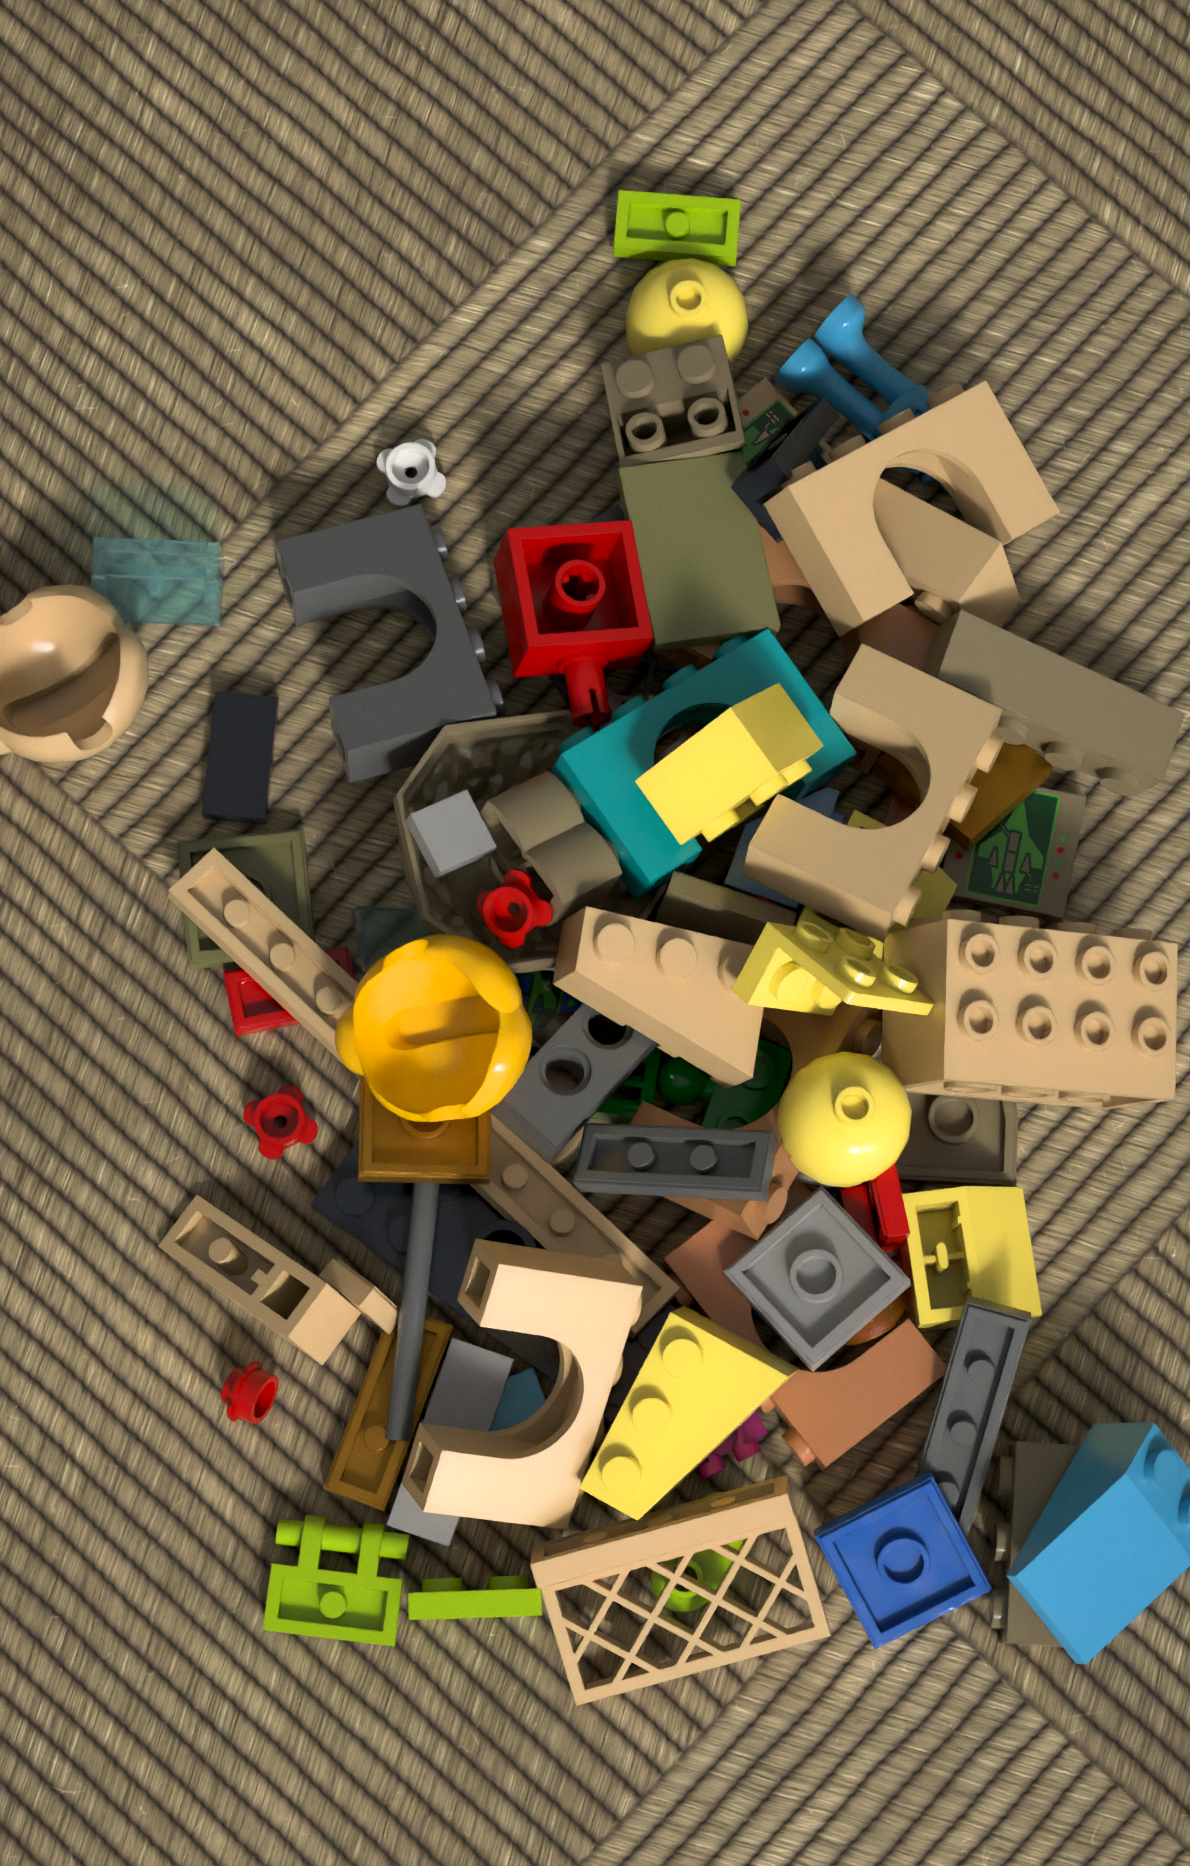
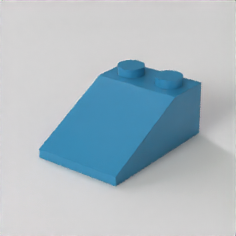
M1155 1422L1093 1423L1006 1574L1007 1578L1076 1664H1087L1190 1567V1469Z

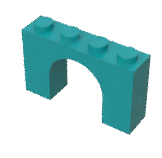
M769 628L750 640L745 636L733 637L714 652L715 661L699 671L693 664L680 669L662 684L664 692L647 702L642 695L634 697L620 706L610 716L613 723L595 734L590 727L583 728L566 739L558 747L561 755L551 773L575 792L581 804L584 821L592 826L601 836L609 839L614 845L622 870L620 878L636 901L666 884L673 871L682 873L687 871L702 851L695 838L682 845L679 844L635 782L636 779L654 766L656 742L662 736L683 726L708 725L730 707L780 683L824 745V747L806 759L812 771L783 791L782 794L795 802L840 775L857 753Z

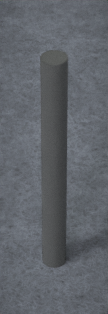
M414 1183L385 1434V1439L411 1442L440 1188V1184Z

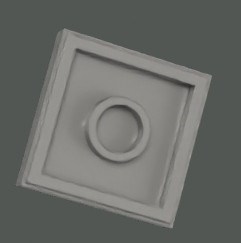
M822 1185L723 1271L725 1278L812 1372L911 1285L910 1279Z

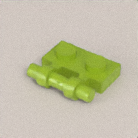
M306 1515L304 1521L279 1518L276 1544L300 1547L298 1567L271 1564L263 1630L395 1647L404 1580L378 1577L381 1557L407 1560L410 1534L384 1531V1524L365 1522L363 1528L326 1524V1517ZM322 1550L358 1554L357 1574L319 1569Z

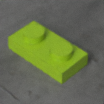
M619 190L613 257L660 261L695 258L715 265L736 267L741 200Z
M528 1576L488 1577L489 1590L462 1591V1578L422 1579L423 1592L408 1593L409 1620L543 1616L541 1589L537 1588L528 1589Z

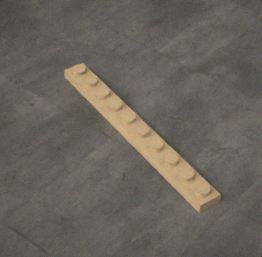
M213 848L168 890V898L348 1068L337 1053L334 1036L337 1022L342 1013L353 1005L358 983L220 852ZM352 1072L360 1080V1075ZM491 1114L489 1185H470L506 1220L516 1222L526 1228L532 1235L536 1248L618 1261L643 1286L641 1292V1313L637 1322L630 1327L628 1333L633 1339L678 1293L680 1287L550 1164L544 1161Z

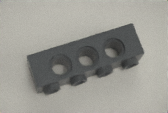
M585 1003L570 1018L560 1012L547 1024L535 1040L542 1048L526 1064L523 1073L514 1087L497 1105L492 1107L491 1114L549 1164L659 1044L627 1024L624 1026L619 1025ZM595 1023L609 1025L616 1031L619 1042L612 1045L598 1043L590 1035L588 1026ZM553 1068L565 1069L574 1076L577 1087L569 1091L558 1090L548 1082L545 1072Z

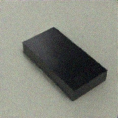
M215 692L202 816L204 819L267 824L280 704L278 697Z

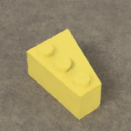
M686 1306L670 1312L580 1489L638 1521L655 1508L779 1387L792 1377L799 1368Z

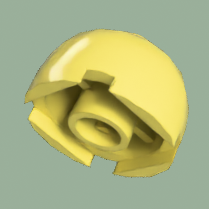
M695 258L669 260L651 269L632 292L625 315L628 348L634 356L723 335L732 367L735 364L736 357L742 351L748 333V318L744 296L734 279L713 263Z
M843 1051L816 1058L793 1076L779 1100L776 1126L785 1149L791 1155L790 1160L800 1172L821 1184L847 1188L875 1179L897 1161L909 1140L912 1110L904 1085L888 1066L869 1055Z

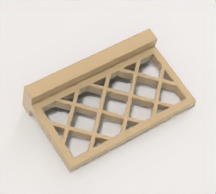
M786 1475L647 1513L638 1521L629 1518L535 1544L532 1548L531 1570L537 1589H541L576 1706L831 1636V1630L796 1515L794 1500ZM783 1528L786 1529L792 1551L779 1572L747 1555L758 1535ZM743 1540L738 1550L728 1545V1543ZM712 1549L732 1560L716 1590L683 1573L694 1553ZM680 1557L675 1567L663 1562ZM795 1564L802 1584L788 1577ZM646 1566L668 1578L652 1607L619 1590L630 1570ZM740 1566L773 1582L757 1612L724 1595ZM616 1575L611 1585L600 1580L601 1578ZM677 1583L709 1600L693 1629L661 1613ZM583 1584L604 1595L589 1625L563 1611L558 1590ZM784 1588L807 1601L813 1622L785 1628L767 1618L766 1615L780 1590ZM613 1601L645 1617L630 1646L597 1630ZM718 1605L750 1622L739 1642L723 1646L702 1635ZM654 1623L686 1640L676 1659L659 1663L638 1652ZM759 1627L769 1632V1634L754 1637ZM569 1629L582 1635L576 1647H574ZM590 1640L623 1657L612 1677L585 1683L579 1660ZM695 1645L706 1650L690 1655ZM631 1663L641 1667V1669L627 1672Z

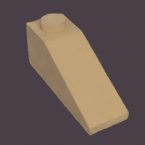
M199 1195L194 1197L158 1245L164 1252L322 1366L361 1314L357 1308L325 1281Z

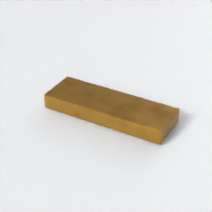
M425 1316L411 1442L385 1439L397 1324L390 1334L384 1330L382 1331L324 1484V1490L386 1512L454 1331V1326Z

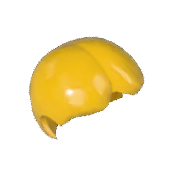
M436 934L411 941L377 960L368 969L357 985L353 1005L344 1010L339 1018L334 1037L336 1050L342 1062L352 1072L365 1076L371 1092L387 1110L409 1121L438 1122L477 1117L497 1105L507 1095L523 1073L528 1061L532 1044V1026L530 1018L522 1005V994L517 979L498 954L486 945L470 938L453 934Z

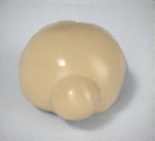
M72 584L41 587L27 594L24 600L17 606L0 616V755L14 752L21 757L33 761L48 763L80 761L110 747L127 731L139 713L149 681L148 659L144 644L133 631L125 627L123 619L110 601L94 589L84 585Z

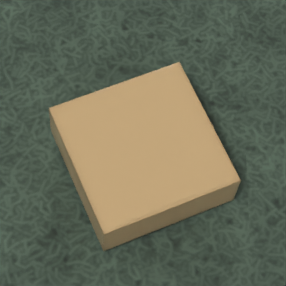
M333 1258L319 1274L323 1281L329 1284L357 1308L361 1314L386 1333L390 1334L398 1324L400 1309L375 1285L340 1259L336 1261Z

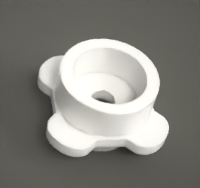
M418 439L414 443H403L394 449H385L379 454L377 468L386 475L389 485L386 495L392 505L406 507L414 498L424 495L436 498L445 491L446 478L437 471L434 459L436 447L429 440ZM408 469H416L417 475L414 478L407 477L405 473Z

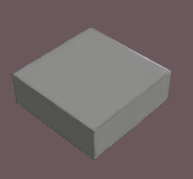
M468 790L413 812L405 821L435 879L492 854L497 847Z

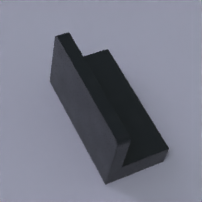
M825 397L782 423L730 486L777 543L784 539L765 508L764 503L783 490L781 484L791 478L793 475L791 471L809 461H812L816 470L828 465L816 451L815 446L839 418V414Z

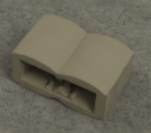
M549 771L488 800L480 812L497 845L493 853L490 854L492 858L506 872L513 869L526 871L531 877V887L541 899L549 900L553 905V919L547 926L607 896L622 875L619 857L614 845L609 839L601 836L592 826L584 821L581 804L575 792Z

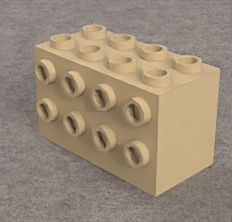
M945 910L941 912V919H910L908 929L888 934L884 942V962L893 963L912 973L919 981L916 988L934 1002L927 1016L882 1009L881 1063L888 1066L904 1085L906 1092L1105 1110L1175 1100L1178 943L1152 941V931L1139 928L1113 930V936L1096 935V925L1084 922L1058 923L1056 930L1039 929V919L1029 916H1005L999 918V924L981 922V912L973 910Z

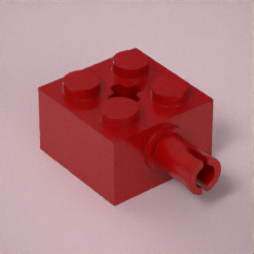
M632 520L508 528L493 563L513 678L552 674L565 675L572 712V725L585 728L587 725L586 717L590 716L591 727L609 722L611 720L610 716L613 713L609 706L603 670L637 668L653 640Z

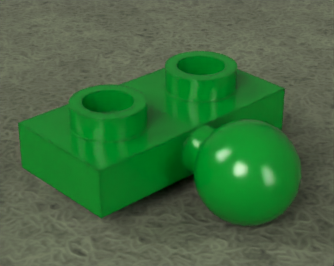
M759 1039L753 1078L728 1089L710 1080V1076H707L706 1072L680 1056L670 1057L663 1062L658 1070L657 1087L662 1097L674 1105H690L698 1100L706 1102L699 1123L701 1127L717 1129L743 1127L763 1117L777 1104L792 1061V1052L786 1048Z

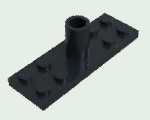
M358 1139L310 1206L404 1274L414 1183L358 1182ZM440 1184L428 1292L549 1380L556 1383L560 1366V1354L556 1340L541 1335L480 1327L457 1301L475 1239L536 1248L532 1235L522 1225L506 1220L470 1184ZM670 1303L633 1339L629 1335L627 1336L622 1352V1373L617 1384L611 1387L603 1413L604 1419L610 1424H613L670 1312L677 1309Z

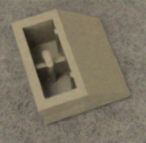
M723 335L600 364L620 468L703 457L746 447L742 414Z

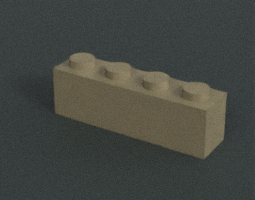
M959 610L937 627L922 672L1003 709L995 734L1005 738L1004 743L1013 745L1025 744L1044 753L1045 760L1050 764L1065 770H1081L1101 779V786L1108 791L1124 796H1137L1163 782L1185 713L963 610Z

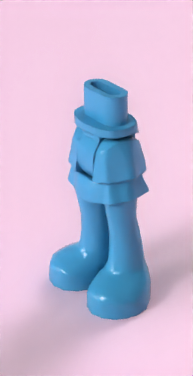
M849 294L826 318L813 339H807L791 355L774 377V381L788 392L809 393L819 400L825 397L835 411L853 423L871 442L882 436L877 426L896 414L911 408L914 416L918 417L931 410L926 402L930 395L924 385L915 384L891 366L871 347L862 333L866 309L861 301L853 294ZM826 354L841 363L877 392L890 405L888 409L883 412L848 383L831 366ZM901 467L915 475L918 474L919 480L924 485L930 480L934 481L951 497L948 491L933 477L913 468Z

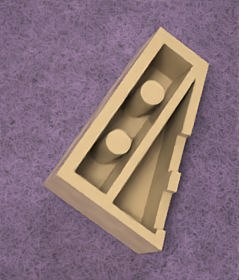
M879 478L874 492L873 507L875 520L886 545L914 592L913 595L899 604L917 607L925 616L935 621L938 626L959 610H963L1001 628L1021 600L1002 542Z
M588 906L563 921L553 985L619 1025L624 1026L627 1024L659 1044L657 1048L674 1058L680 1056L711 1075L709 1079L725 1089L753 1078L764 1007L748 1005L731 991L754 948L753 945Z

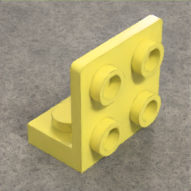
M798 921L796 926L767 922L731 989L733 993L748 1005L828 1016L833 1015L841 1001L850 1005L926 1016L934 1005L933 1001L916 988L919 982L918 979L906 969L893 963L883 962L873 954L876 946L864 935L848 928H840L838 933L826 932L822 928L806 921Z

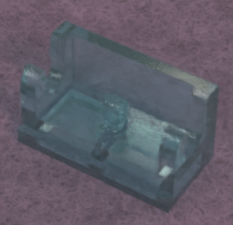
M93 537L91 589L99 592L110 601L124 623L221 627L225 559L220 542Z

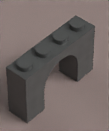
M421 504L275 541L278 575L296 626L360 609L383 608L403 613L417 621L428 632L434 643L427 658L409 674L393 681L329 698L331 730L349 783L417 765L444 725L497 719L505 716L503 698L497 681L495 679L486 681L480 665L486 663V657L479 631L476 627L467 629L461 613L467 612L466 599L461 582L457 575L448 577L442 563L448 561V552L442 530L439 525L429 527Z

